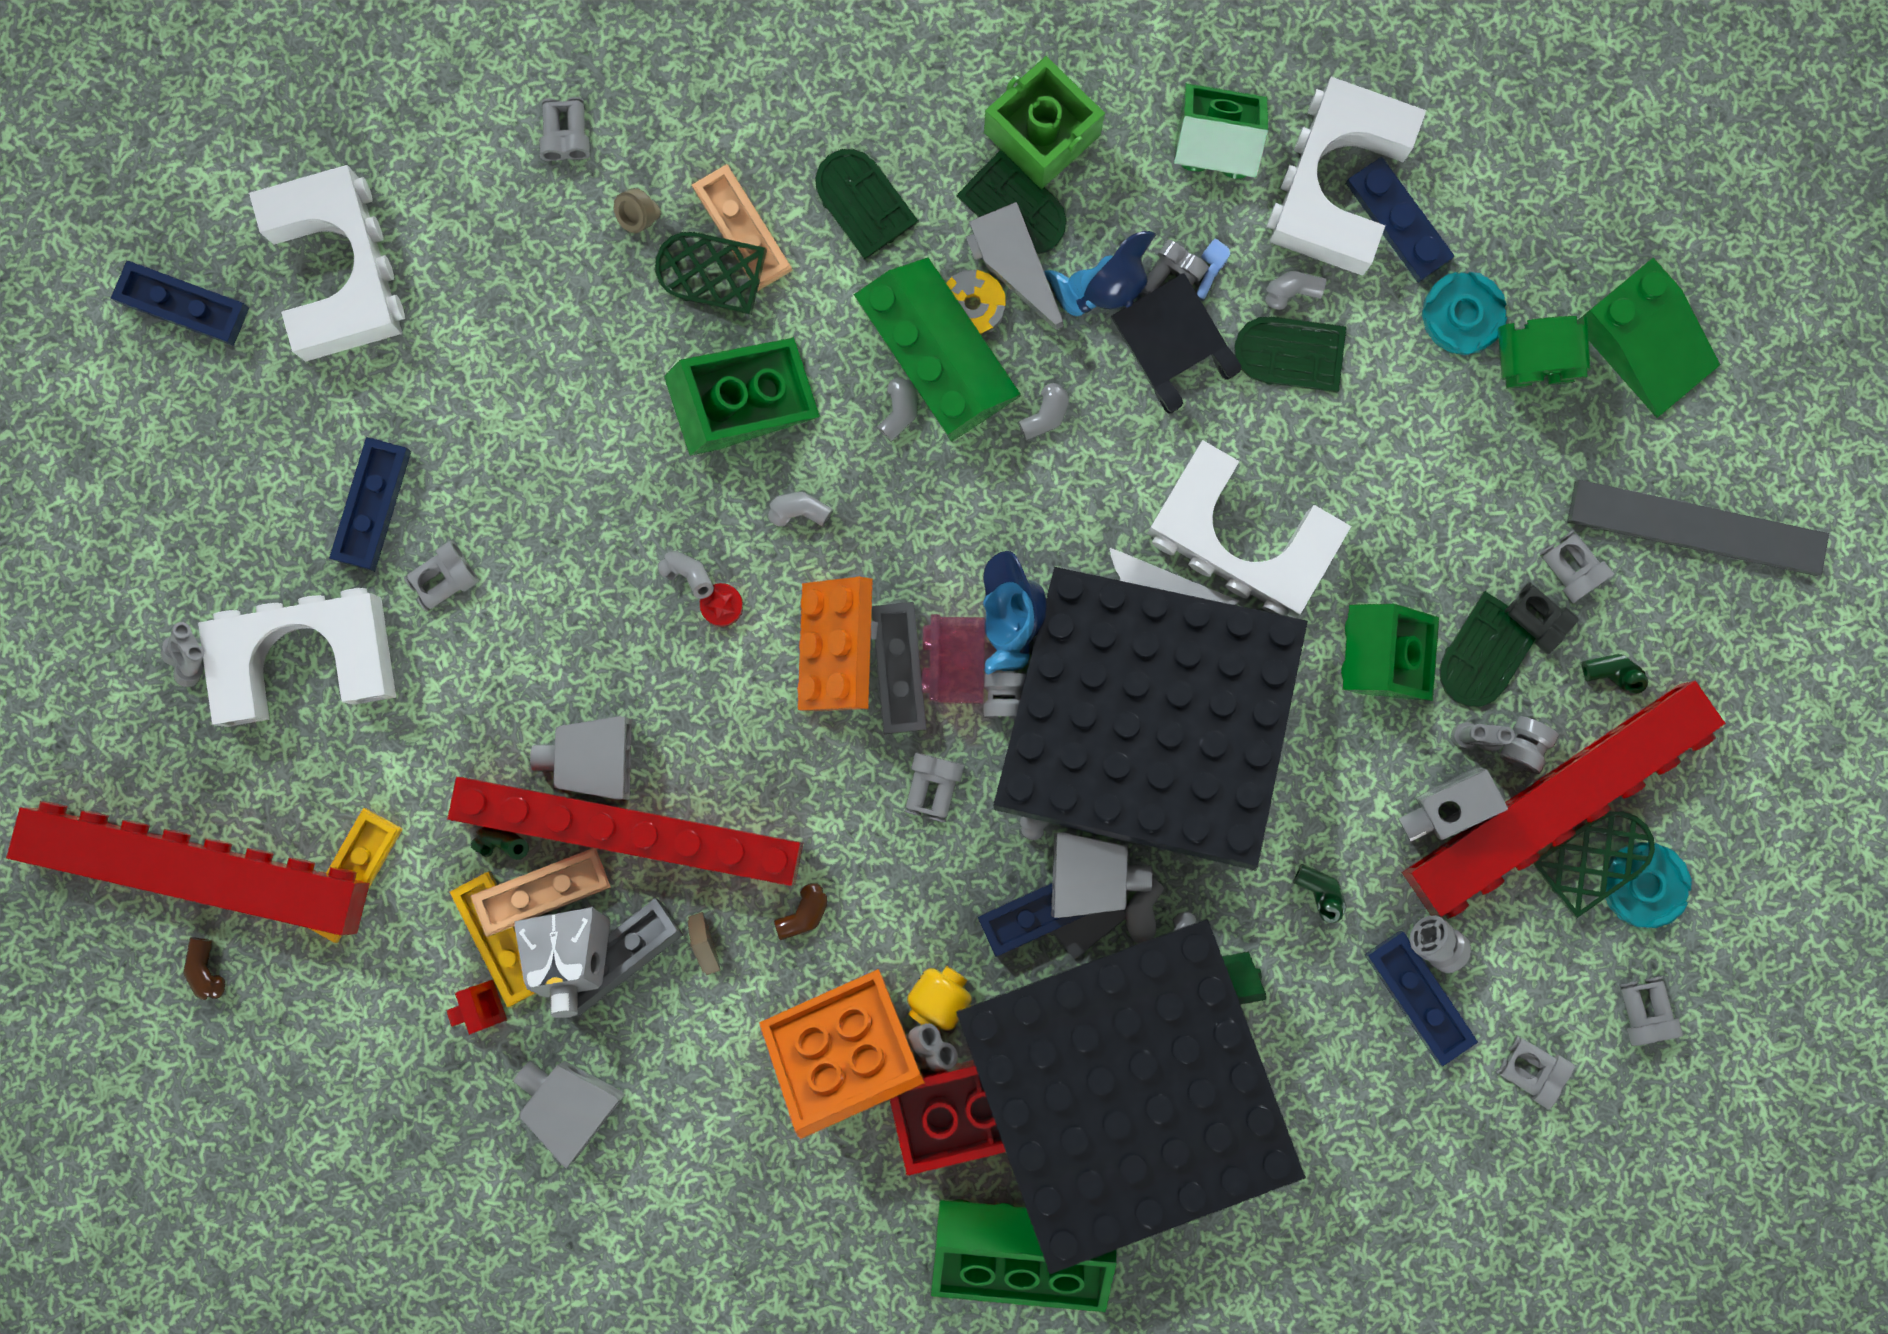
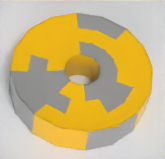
M964 270L947 281L946 284L981 336L994 331L1001 323L1006 310L1005 292L999 281L989 273L980 270ZM970 297H975L981 304L979 308L970 310L965 306V301Z

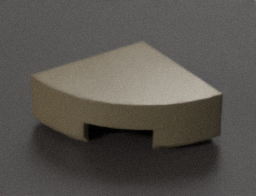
M703 912L689 916L687 922L691 948L702 972L709 975L721 971L715 946Z

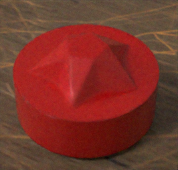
M725 583L714 584L712 594L700 599V611L703 617L712 625L718 627L730 626L742 615L743 599L733 586Z

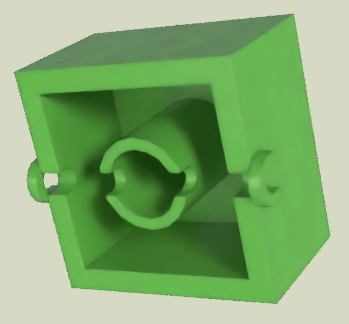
M1047 56L1041 59L1022 78L1016 75L1010 80L1006 87L1007 91L985 110L984 134L1041 190L1101 136L1105 112Z

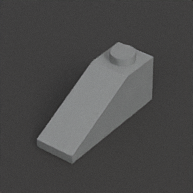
M1017 202L969 221L973 234L966 236L974 260L983 258L986 268L1055 330L1062 328L1063 320Z

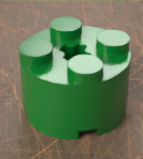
M1577 316L1527 320V324L1524 325L1525 329H1515L1514 323L1498 327L1501 379L1506 381L1507 389L1532 386V383L1544 381V377H1548V385L1573 383L1575 379L1588 377L1587 371L1591 367L1587 317H1582L1578 320Z

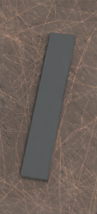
M1577 480L1574 483L1567 523L1813 576L1822 575L1829 538V533L1584 480Z

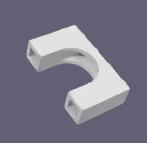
M1334 77L1330 78L1324 91L1316 89L1307 114L1314 116L1310 129L1302 128L1294 148V152L1301 154L1296 167L1288 166L1280 187L1281 190L1287 191L1283 205L1275 203L1266 227L1273 229L1269 243L1363 276L1372 265L1386 225L1346 212L1333 205L1323 194L1319 186L1317 177L1318 162L1328 152L1346 146L1364 148L1404 162L1414 147L1426 110Z
M345 165L249 193L259 231L273 245L325 231L346 236L349 238L353 248V270L349 280L341 290L329 298L282 311L293 353L306 362L402 334L399 321L405 319V313L399 297L392 295L388 281L394 280V274L386 255H380L377 242L383 241V234L376 217H370L367 203L373 200L370 188L364 177L358 178L351 168Z
M1202 440L1147 532L1148 535L1154 538L1152 544L1166 554L1173 556L1177 551L1191 559L1188 565L1204 576L1211 577L1215 573L1227 580L1228 582L1225 587L1232 593L1245 599L1250 594L1264 602L1262 607L1264 611L1296 618L1302 613L1352 526L1313 505L1305 513L1286 548L1279 556L1263 562H1249L1233 556L1220 544L1213 527V510L1218 497L1240 461Z
M354 588L341 591V598L325 600V596L321 595L299 598V605L283 608L282 603H267L256 606L255 613L241 615L238 610L221 611L213 614L214 620L198 622L201 647L204 649L203 662L212 725L231 727L270 720L263 675L266 656L273 644L283 635L304 628L317 630L330 643L335 655L342 702L356 705L396 698L381 597L368 593L366 588Z

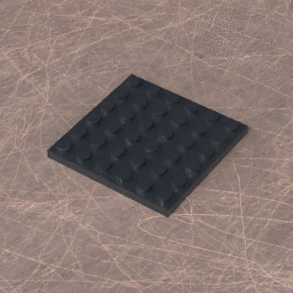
M1054 567L1046 597V618L1036 636L993 804L994 810L1256 871L1259 865L1308 621Z
M1208 919L1198 921L956 1011L1050 1274L1306 1178Z

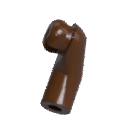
M810 883L801 889L800 896L802 899L796 913L774 920L780 941L813 930L819 925L828 905L827 895L823 893V888L819 884Z
M190 937L183 970L184 977L195 997L206 1000L208 997L218 999L224 993L225 979L220 975L212 976L207 967L212 940Z

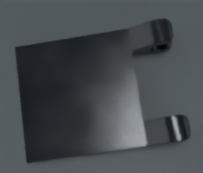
M1185 273L1133 302L1132 306L1125 307L1111 316L1152 386L1157 399L1168 414L1173 413L1183 405V399L1170 382V379L1209 356H1212L1216 368L1224 380L1234 377L1242 370L1240 362L1226 345Z

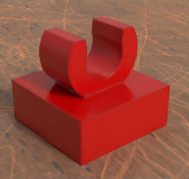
M493 979L456 992L455 996L459 1006L446 1010L451 1027L465 1022L469 1035L507 1020Z

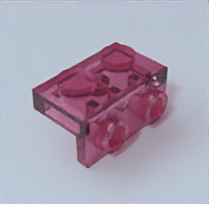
M931 614V625L923 626V650L930 651V668L923 667L922 692L929 693V700L933 704H984L985 617H941L940 614Z

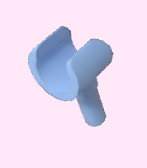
M1214 239L1201 256L1204 261L1210 264L1197 290V295L1201 301L1205 300L1214 278L1230 256L1229 248L1218 239Z

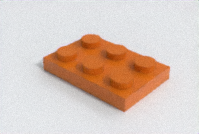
M859 576L802 583L799 682L797 687L798 710L868 709L873 578Z

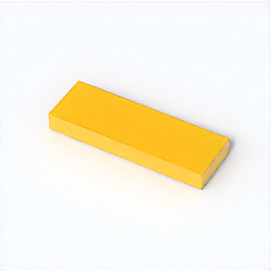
M363 808L330 867L357 872L355 880L370 883V888L403 828L367 808ZM310 929L334 943H338L342 937L341 935Z
M488 871L450 891V894L508 1008L535 993L528 990L524 984L515 926L489 937H486L471 895L497 886L491 871Z

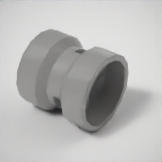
M1019 673L984 674V688L988 691V700L983 704V717L998 719V716H1009V719H1015L1026 675ZM995 697H1015V699H995Z
M1520 716L1513 727L1515 738L1512 743L1504 745L1500 757L1527 772L1540 774L1546 763L1544 755L1547 749L1554 747L1559 734L1541 722Z
M1433 915L1420 919L1410 933L1409 941L1414 952L1423 959L1428 960L1432 966L1441 972L1453 973L1460 970L1470 957V941L1465 935L1453 929L1447 921L1439 916Z

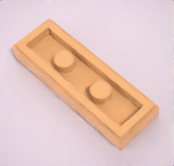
M728 164L692 184L693 190L724 239L767 249L757 291L792 271V267ZM739 248L744 259L756 252ZM732 250V253L736 257L737 261L740 262L735 252ZM758 258L748 264L753 274H755ZM742 268V269L744 270L745 274L747 275L748 279L750 280V278H749L748 274L746 273L745 269Z
M591 848L471 895L484 933L486 937L514 927L515 921L542 916L611 888L597 849Z

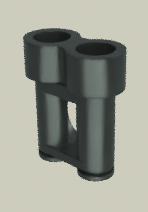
M1529 582L1518 594L1519 596L1522 595L1519 600L1515 599L1504 612H1509L1508 615L1536 639L1534 643L1548 655L1563 641L1566 634L1575 626L1579 618L1567 607L1561 609L1537 587L1531 586L1532 583ZM1526 602L1545 617L1543 622L1526 610Z

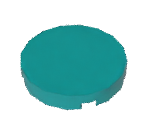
M1455 272L1446 275L1432 286L1424 299L1422 318L1426 332L1436 345L1450 353L1469 355L1482 352L1498 340V327L1506 325L1507 322L1505 309L1507 304L1504 294L1491 279L1476 272Z
M1647 842L1634 843L1633 854L1648 856L1649 846ZM1654 843L1655 852L1651 863L1638 878L1631 880L1606 898L1609 908L1618 918L1635 927L1659 928L1670 924L1685 911L1688 904L1687 898L1689 891H1691L1692 879L1686 863L1674 850ZM1628 846L1622 847L1618 852L1627 853ZM1611 857L1608 872L1625 874L1626 859ZM1632 860L1631 874L1636 872L1645 862ZM1607 877L1606 892L1623 880Z

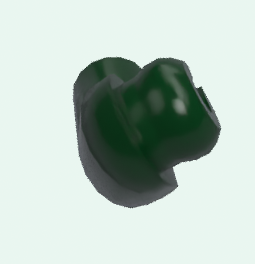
M1614 654L1582 661L1581 663L1584 678L1587 682L1608 678L1631 694L1642 693L1648 686V677L1645 675V671L1625 655Z
M483 827L476 831L478 835L471 842V848L484 857L491 856L495 847H498L515 860L523 859L529 852L528 843L518 834Z
M1301 864L1293 883L1313 892L1322 920L1330 924L1339 922L1346 910L1339 882L1331 876Z

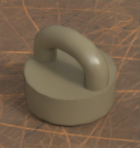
M638 188L624 191L617 195L614 200L613 209L618 223L630 233H639L651 227L654 221L658 220L661 216L659 206L644 191Z

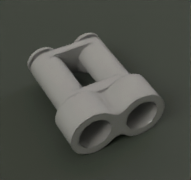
M570 97L567 101L561 102L552 98L544 99L542 101L543 137L539 139L540 158L545 161L589 158L590 139L585 135L584 100L580 97ZM560 112H567L568 130H560Z
M1168 239L1159 251L1158 256L1160 259L1147 276L1148 283L1140 295L1144 297L1159 288L1170 272L1175 276L1185 273L1191 285L1194 281L1200 282L1209 266L1202 259L1185 250L1180 244Z
M1575 530L1562 537L1560 541L1563 540L1564 542L1554 548L1555 545L1552 544L1540 553V556L1543 555L1544 561L1566 587L1562 591L1572 604L1614 575V572L1606 562L1600 563L1577 533L1574 534ZM1566 547L1580 565L1581 569L1575 572L1561 555L1560 551L1562 548Z
M452 540L436 550L437 555L404 576L407 585L413 591H417L419 595L417 600L426 612L460 589L465 592L479 583L475 572L466 561L457 544ZM442 572L446 579L426 592L422 585Z
M184 622L176 623L173 626L170 637L166 638L163 642L160 655L165 663L173 666V677L176 683L183 687H192L199 682L203 672L201 662L204 656V649L198 644L188 624Z
M1469 722L1456 725L1451 732L1452 742L1462 749L1478 745L1485 751H1496L1505 744L1512 743L1515 738V733L1510 727L1474 725Z
M915 752L911 769L915 770L905 807L907 810L905 809L904 812L921 816L920 812L932 815L929 817L930 819L946 822L945 818L948 816L956 781L961 782L965 765ZM930 781L938 783L932 809L923 807Z
M1663 976L1645 979V982L1648 981V983L1636 985L1638 981L1620 984V987H1623L1621 992L1631 1026L1627 1028L1631 1046L1645 1045L1683 1036L1679 1018L1673 1017L1664 980H1661ZM1648 989L1654 1016L1647 1017L1640 990Z
M928 1023L914 1027L909 1034H906L920 1072L927 1070L941 1072L951 1069L956 1065L958 1059L956 1049L950 1043L941 1040L940 1033L933 1024Z
M1516 1035L1514 1044L1508 1048L1509 1051H1512L1508 1059H1502V1065L1496 1069L1495 1073L1532 1094L1533 1101L1549 1110L1558 1100L1563 1086L1574 1071L1575 1065L1560 1055L1551 1056ZM1518 1056L1540 1069L1536 1076L1514 1063Z

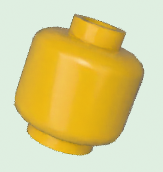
M947 965L942 972L935 968L926 969L907 996V1003L912 1008L909 1016L921 1025L933 1024L938 1031L940 1029L946 1031L953 1030L959 1022L956 1011L970 1006L972 1002L971 994L964 988L968 980Z

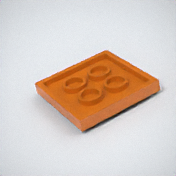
M879 969L759 1022L794 1130L800 1139L925 1083Z

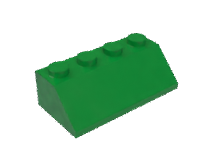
M929 257L888 270L853 294L951 442L1021 396Z
M962 1199L939 1201L931 1296L1106 1312L1117 1264L1116 1250L1050 1274L1026 1208L1014 1207L1005 1203L997 1205L970 1203Z

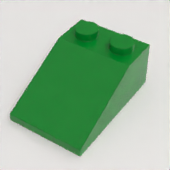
M1654 257L1582 316L1587 317L1589 342L1656 418L1721 365L1682 289Z
M794 337L681 359L664 375L689 456L723 449L820 417Z

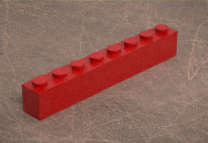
M1696 680L1681 683L1507 800L1505 803L1508 810L1463 830L1401 873L1431 916L1442 917L1445 915L1447 919H1450L1468 908L1469 903L1466 900L1479 891L1484 895L1501 886L1505 882L1502 876L1514 867L1519 871L1535 863L1540 858L1538 851L1551 843L1555 847L1569 840L1576 833L1573 827L1585 819L1590 823L1607 814L1611 810L1608 804L1621 795L1625 799L1641 791L1646 786L1643 781L1654 772L1661 775L1681 763L1679 755L1690 748L1692 751H1697L1716 739L1713 732L1726 723Z
M457 776L447 820L789 886L796 885L804 844L803 842Z
M40 801L38 808H19L6 859L343 936L358 933L370 883L355 880L357 875L355 871L330 867L329 874L314 870L315 862L289 857L287 864L272 861L274 853L264 850L247 848L245 854L231 851L232 843L205 839L204 845L189 842L191 837L189 833L164 829L163 834L158 835L148 832L149 824L130 820H122L121 826L107 823L109 815L81 810L80 817L66 814L68 806L52 802Z

